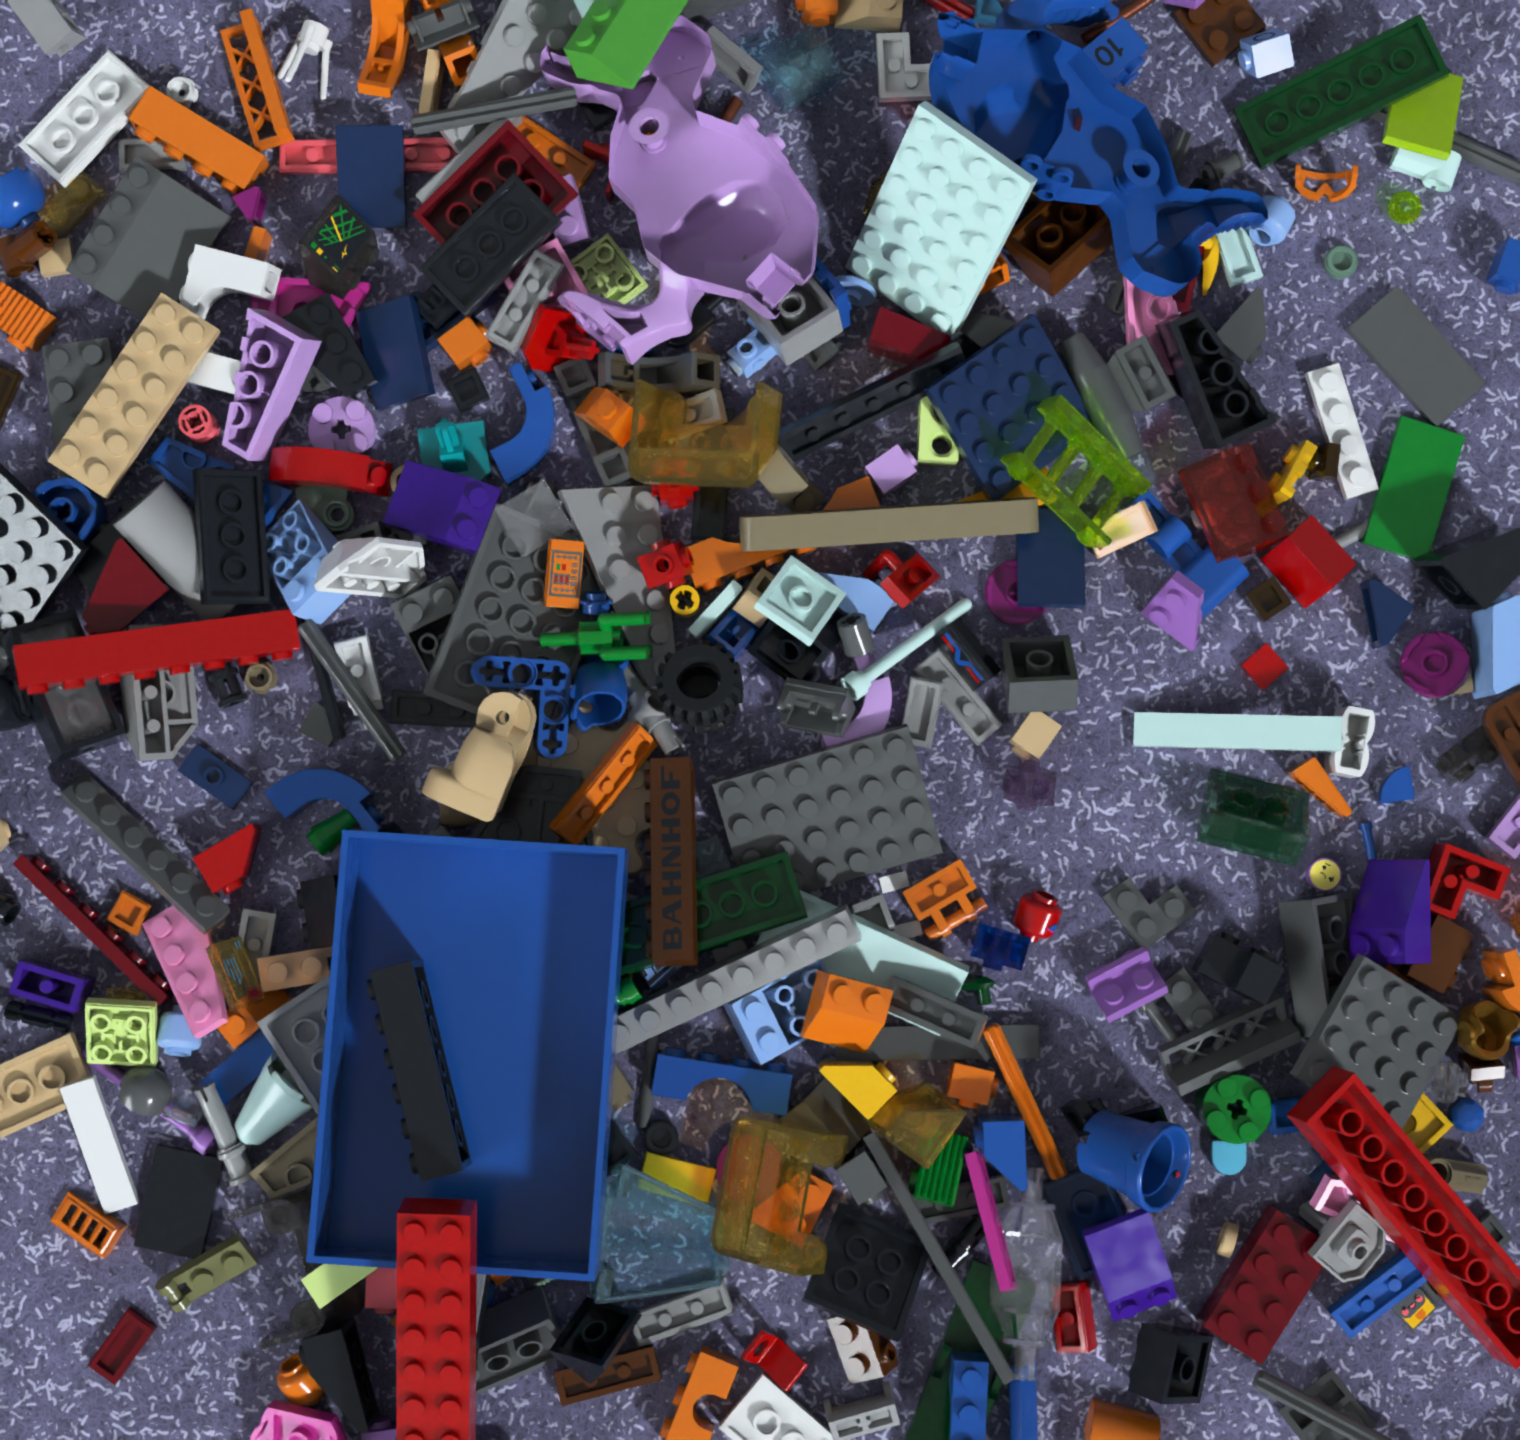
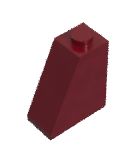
M879 307L867 352L909 365L947 346L950 342V336L889 309Z
M120 538L115 542L82 615V619L87 623L84 629L89 635L123 631L126 626L134 622L172 589L125 538Z

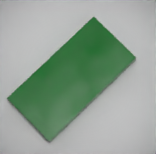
M1400 416L1398 418L1378 483L1379 489L1375 493L1368 516L1367 529L1361 540L1362 544L1412 560L1431 551L1464 442V435L1409 417Z

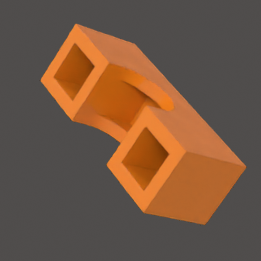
M704 1345L700 1346L698 1354L691 1352L684 1370L690 1373L685 1386L682 1384L678 1385L672 1400V1404L677 1407L672 1418L665 1417L659 1436L663 1437L664 1440H710L714 1424L701 1419L694 1410V1404L704 1395H716L726 1399L738 1371L739 1360Z

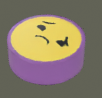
M1317 858L1309 863L1305 876L1308 884L1313 889L1327 892L1335 889L1340 884L1342 871L1334 860Z

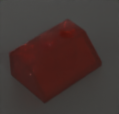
M1251 444L1225 449L1178 471L1217 563L1266 551L1291 535Z

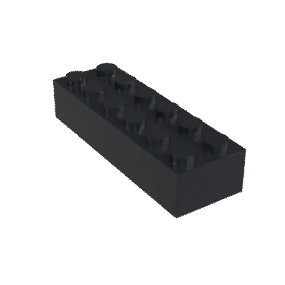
M423 960L407 961L370 971L371 979L367 980L368 992L372 1001L377 1000L380 1012L375 1015L379 1034H385L388 1048L384 1049V1058L387 1068L394 1070L396 1083L392 1084V1090L396 1104H402L405 1118L401 1119V1128L404 1138L411 1140L413 1153L409 1154L412 1172L414 1175L419 1174L420 1182L463 1171L472 1164Z

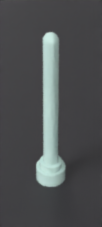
M968 598L961 599L864 671H851L841 678V686L849 689L854 701L859 700L868 693V688L871 687V682L969 611L972 607L971 600Z

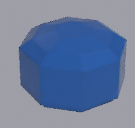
M1457 1098L1448 1107V1119L1457 1130L1474 1132L1484 1122V1109L1473 1099Z

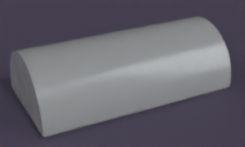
M165 480L112 524L201 620L221 618L236 606L201 605L195 513Z

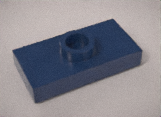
M198 743L178 769L181 774L232 810L236 809L254 784L249 778Z

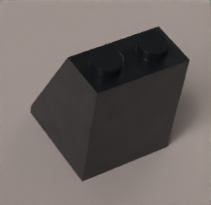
M1520 528L1487 529L1417 556L1412 562L1456 609L1486 610L1520 575Z

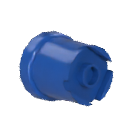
M1101 1110L1090 1118L1083 1129L1090 1133L1087 1142L1079 1141L1077 1146V1163L1080 1171L1127 1195L1136 1206L1147 1212H1160L1170 1206L1179 1195L1187 1179L1191 1164V1142L1188 1132L1179 1124L1165 1121L1152 1123L1107 1110ZM1177 1172H1180V1177L1176 1178Z

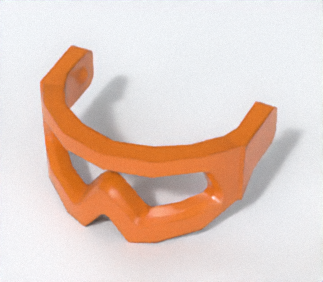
M1296 164L1295 188L1306 199L1319 201L1323 195H1326L1331 203L1348 197L1356 189L1359 165H1353L1351 170L1343 172L1318 173L1302 169L1301 164ZM1306 178L1325 181L1346 178L1347 187L1333 192L1331 187L1324 183L1316 192H1313L1304 187V182Z

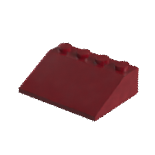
M507 120L412 215L442 245L513 173L556 216L579 194L522 133Z

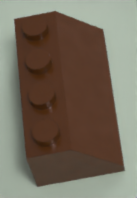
M1043 200L1012 228L1004 245L1027 278L1054 297L1113 243L1110 220L1100 206Z

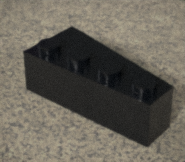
M1200 309L1183 312L1155 325L1203 449H1219L1277 422L1272 412H1268L1260 401L1261 397L1256 389L1251 387L1242 375V369L1238 363L1232 360L1223 348L1224 343Z

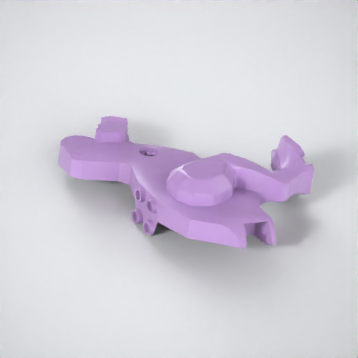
M679 15L634 89L577 78L568 58L552 53L549 46L546 45L541 53L540 66L545 80L552 88L574 87L577 102L603 104L617 111L610 135L608 178L613 192L636 214L647 259L659 269L660 288L657 297L652 302L638 307L634 304L624 305L618 301L612 302L608 298L600 297V295L588 292V295L569 290L563 292L557 300L577 319L575 323L610 351L614 352L620 346L627 362L633 365L649 349L671 338L690 334L693 328L691 321L693 309L705 292L740 299L763 318L768 320L776 319L781 313L776 305L795 285L803 286L814 274L819 228L817 205L790 167L788 159L782 153L786 145L776 133L770 132L766 137L757 131L760 128L759 123L748 113H745L740 118L738 125L697 111L716 67L709 34L686 17ZM650 131H656L652 135H646ZM747 255V260L743 261V257Z

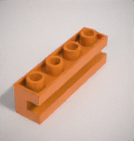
M150 85L128 118L135 128L134 134L149 144H152L155 140L164 146L163 151L176 161L180 162L185 155V160L193 164L191 168L196 173L206 179L213 176L220 180V186L232 195L254 187V181L258 175L263 176L270 165L265 155Z

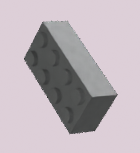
M109 337L42 346L55 449L121 353L120 346ZM134 462L124 477L136 476ZM57 468L58 478L68 477L74 479Z

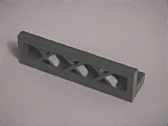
M1277 992L1271 995L1266 1005L1255 1002L1157 1047L1165 1079L1181 1097L1302 1040L1300 1031L1288 1020L1283 997ZM1273 1007L1275 1008L1276 1017L1265 1022L1260 1021L1265 1011ZM1240 1022L1247 1023L1241 1033L1235 1036L1230 1035L1236 1024ZM1210 1036L1217 1037L1211 1047L1206 1049L1199 1048L1205 1038ZM1181 1049L1186 1051L1182 1060L1171 1064L1170 1054Z

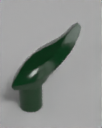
M968 974L961 990H976L978 1004L988 1005L992 1003L989 987L994 986L995 981L985 976Z

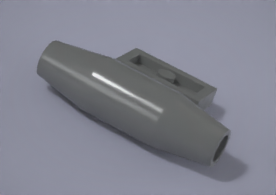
M1083 332L1063 341L1059 346L1068 374L1082 398L1096 432L1120 463L1142 453L1144 448L1132 412L1149 411L1178 395L1147 335H1143L1116 350L1108 363L1105 362Z

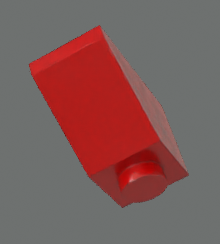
M251 823L193 857L212 893L224 891L225 895H228L244 886L241 880L250 875L262 832L259 824Z

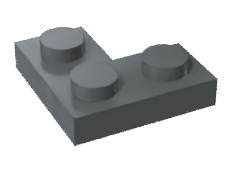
M1127 877L1101 896L1138 948L1145 946L1147 949L1196 913V910L1177 885H1173L1148 903L1131 878Z

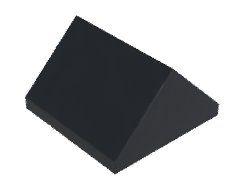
M586 1297L549 1351L589 1384H592L606 1370L642 1315L639 1311Z

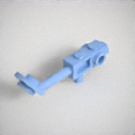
M854 275L835 277L846 289L851 305L869 306L874 303L876 290L867 281ZM748 317L747 322L754 330L727 351L729 359L725 363L737 378L742 374L746 378L750 377L777 355L750 317Z

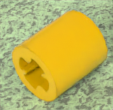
M681 585L672 591L670 605L677 616L690 618L699 611L700 597L693 587ZM685 594L691 595L693 606L690 609L685 606V610L680 609L677 598L680 595H683V598H685Z

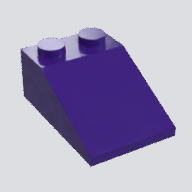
M406 460L383 524L474 556L479 549L496 503H500L502 498L501 489L468 476Z
M1369 859L1348 927L1349 961L1353 962L1358 953L1375 963H1431L1430 860Z
M1141 1208L1082 1231L1099 1292L1113 1322L1131 1318L1138 1312L1154 1306L1165 1305L1170 1300L1177 1298L1173 1278L1150 1212Z

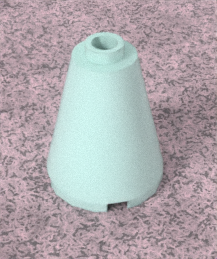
M273 1052L267 1059L234 1124L238 1139L247 1145H261L312 1109V1106L276 1052Z

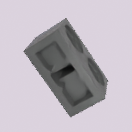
M862 1143L855 1146L847 1155L834 1163L837 1173L858 1206L863 1202L870 1205L884 1196L883 1189L888 1187L886 1181Z

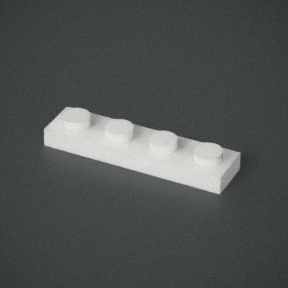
M1337 363L1307 372L1305 374L1325 441L1326 443L1330 442L1341 445L1337 479L1344 500L1377 491L1379 489L1340 364Z

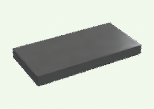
M1398 285L1345 330L1430 425L1436 427L1440 425L1486 384Z

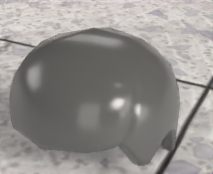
M136 1066L129 1069L123 1076L118 1099L126 1108L137 1114L157 1116L164 1113L172 1096V1084L168 1076L159 1069L148 1066Z

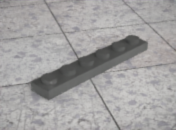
M85 773L61 792L60 799L204 935L229 914L230 907L215 893H212L206 884L88 773Z

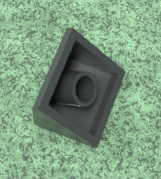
M825 1077L787 1110V1116L782 1115L778 1119V1122L822 1171L847 1155L873 1126Z

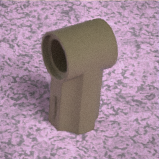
M1423 1154L1431 1165L1436 1164L1437 1172L1453 1190L1482 1194L1484 1188H1486L1488 1179L1486 1165Z

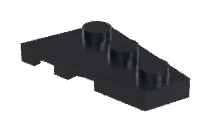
M329 292L282 317L284 320L322 341L312 364L348 398L378 383Z

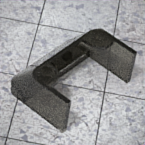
M312 1185L296 1189L273 1199L267 1197L242 1204L226 1213L228 1221L261 1211L263 1222L272 1233L285 1234L295 1231L306 1275L322 1265L320 1263H306ZM363 1279L321 1309H319L313 1298L297 1303L290 1313L291 1326L271 1331L259 1342L260 1348L265 1349L311 1336L357 1316L365 1307Z

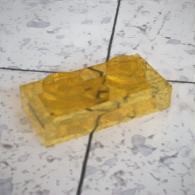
M82 171L66 188L62 187L38 213L41 217L40 221H45L49 227L55 229L59 239L67 238L104 198L107 192Z

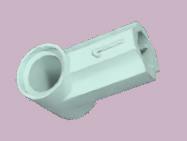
M1396 147L1390 160L1389 169L1421 179L1423 185L1431 188L1432 185L1439 192H1448L1452 188L1462 157L1459 153L1451 150L1450 156L1445 161Z

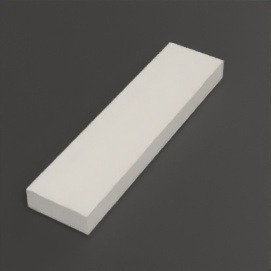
M92 1075L62 1085L59 1089L104 1214L138 1204L140 1201L96 1076Z

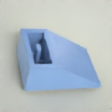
M298 499L266 533L268 568L292 615L306 620L312 619L315 623L321 625L351 594L316 591L314 583L322 558L333 550L332 547L339 541L306 503Z
M822 959L723 1004L750 1060L762 1065L807 1040V1038L800 1037L817 970L828 972Z

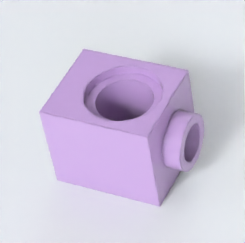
M897 444L865 466L863 473L866 477L869 476L871 484L883 499L915 477L917 472L915 466L918 464L907 448L902 451Z

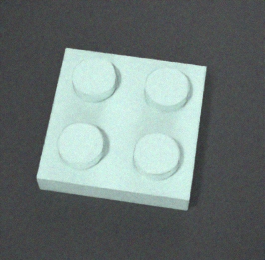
M791 555L753 608L810 647L847 593Z

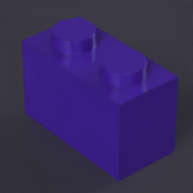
M24 959L18 961L8 994L76 1013L85 1011V1002L91 996L96 977L36 959Z

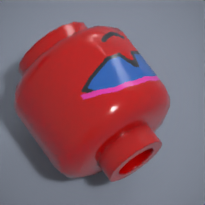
M1034 889L1032 893H1025L1021 897L1013 916V923L1020 930L1019 935L1022 938L1031 942H1038L1039 938L1047 939L1053 936L1062 915V908L1057 903L1058 898L1038 889Z

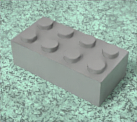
M747 255L743 257V261L747 260ZM813 276L803 286L795 285L776 305L781 311L776 319L768 320L763 318L743 301L736 299L786 366L843 332L838 308Z

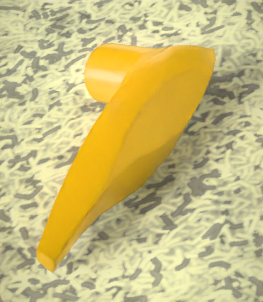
M1215 235L1200 245L1204 246L1202 296L1207 295L1219 263V243Z

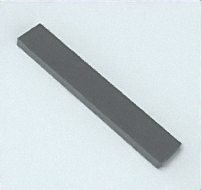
M999 1024L1015 1059L1039 1058V1024ZM915 1025L883 1026L866 1053L836 1046V1061L995 1059L983 1033L976 1049H972L941 1034L940 1036L935 1035Z

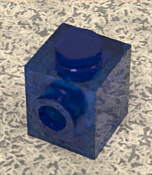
M980 923L973 940L970 956L983 959L982 966L1001 972L1003 966L1022 971L1031 938Z

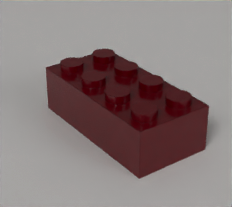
M1268 1204L1196 1317L1197 1321L1203 1327L1262 1365L1323 1268L1320 1263L1307 1253L1319 1236Z

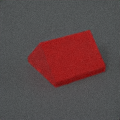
M1312 514L1260 558L1304 609L1334 588L1357 565Z

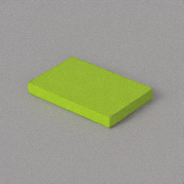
M1449 73V77L1389 106L1382 143L1447 161L1451 154L1464 77Z

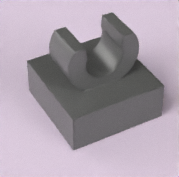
M830 339L804 355V357L816 372L836 355L842 343L839 341L834 344Z

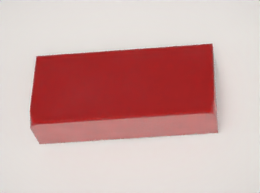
M1089 1279L1048 1284L1057 1353H1089L1097 1348Z

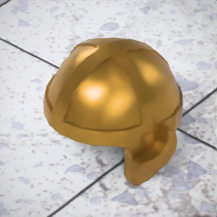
M1490 1000L1469 1004L1458 1014L1460 1017L1457 1023V1043L1466 1053L1480 1060L1499 1059L1507 1053L1511 1035L1520 1028V1020L1514 1012Z

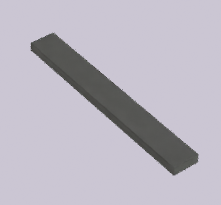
M871 1132L862 1137L863 1142L997 1376L1004 1385L1015 1379L1013 1371L877 1134Z

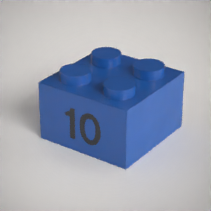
M1121 17L1085 46L1083 50L1109 83L1116 88L1120 84L1126 87L1138 77L1140 73L1137 70L1145 63L1143 58L1149 46L1127 20Z

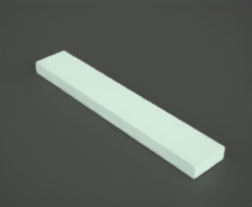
M1134 712L1133 746L1341 752L1342 716Z

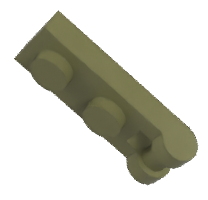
M237 1233L161 1277L157 1281L155 1288L161 1296H167L169 1306L174 1312L179 1313L185 1310L195 1299L257 1264V1257L242 1236ZM185 1282L187 1286L180 1290L178 1286Z

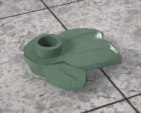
M307 486L295 489L296 499L303 500L328 530L342 532L353 524L355 512L352 505L347 501L349 490L322 486ZM336 510H343L344 517L340 521L333 520V513Z

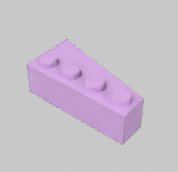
M247 308L245 320L249 322L246 337L242 336L240 350L243 351L240 370L235 372L233 384H236L234 401L229 404L222 446L248 461H269L272 448H275L322 341L269 310Z

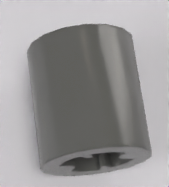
M852 613L843 616L837 621L838 632L846 656H863L873 650L874 643L865 614Z

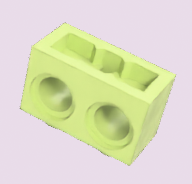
M926 396L920 399L918 403L917 464L956 467L959 458L963 457L943 422L935 417L934 407ZM935 440H944L948 443L950 451L946 454H938L933 450L932 443Z

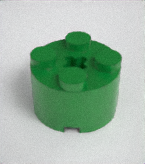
M1233 1072L1199 1088L1196 1095L1195 1108L1201 1124L1209 1133L1228 1143L1243 1144L1254 1142L1265 1131L1271 1118L1270 1095L1256 1080L1238 1072ZM1236 1103L1239 1105L1237 1112L1228 1110V1104Z

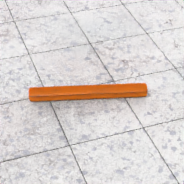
M994 1023L985 1027L983 1030L984 1037L1017 1108L1025 1120V1125L1052 1180L1064 1177L1068 1172L1001 1026L998 1023Z

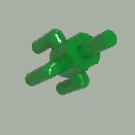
M651 612L602 613L598 616L597 620L580 621L579 630L575 632L540 633L541 647L579 645L582 655L599 654L603 661L653 658L652 644L623 646L622 626L651 624Z

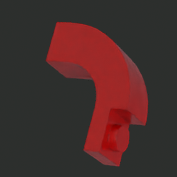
M297 446L272 448L268 481L293 487H332L378 497H389L393 464L370 459V456L346 451Z

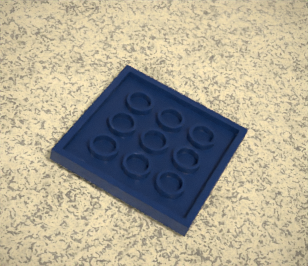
M1029 314L923 389L987 500L1002 498L1095 431L1079 392L1035 314Z

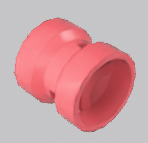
M189 405L179 414L178 425L180 430L195 443L201 445L210 444L218 437L220 432L219 421L203 406Z

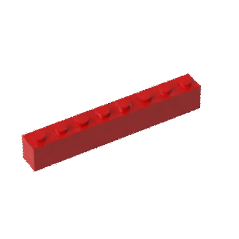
M290 609L19 644L13 645L12 653L18 690H27V695H37L49 692V686L63 685L64 690H73L85 687L84 682L99 680V685H109L121 682L120 677L134 675L135 680L155 678V672L169 670L170 675H181L190 673V667L204 665L205 671L225 668L224 662L238 661L239 666L257 664L260 657L272 656L273 661L292 659V653L300 650L301 646L296 616L292 615Z

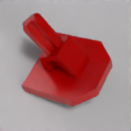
M542 303L539 304L520 347L531 369L555 373L554 366L568 360H581V358L592 360L595 354H599L600 348L596 347V341L589 339L590 335L575 323L577 319L566 308Z

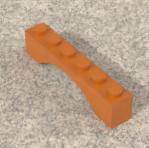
M869 476L838 487L823 510L881 506ZM711 537L688 546L694 559V565L691 566L694 573L690 574L695 589L703 588L704 593L722 587V580L732 576H734L735 580L746 578L754 574L752 568L765 564L766 568H771L785 562V555L796 552L798 556L805 555L816 550V547L746 552L741 551V543L726 542Z

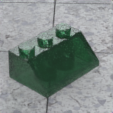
M1211 768L1198 817L1197 841L1296 866L1309 840V793Z

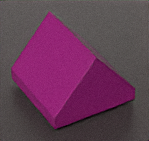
M254 186L232 196V199L253 227H260L268 200L262 189Z

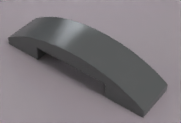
M571 359L554 366V371L604 487H611L635 477L636 474L624 447L622 449L574 413L592 389L598 387L586 359Z

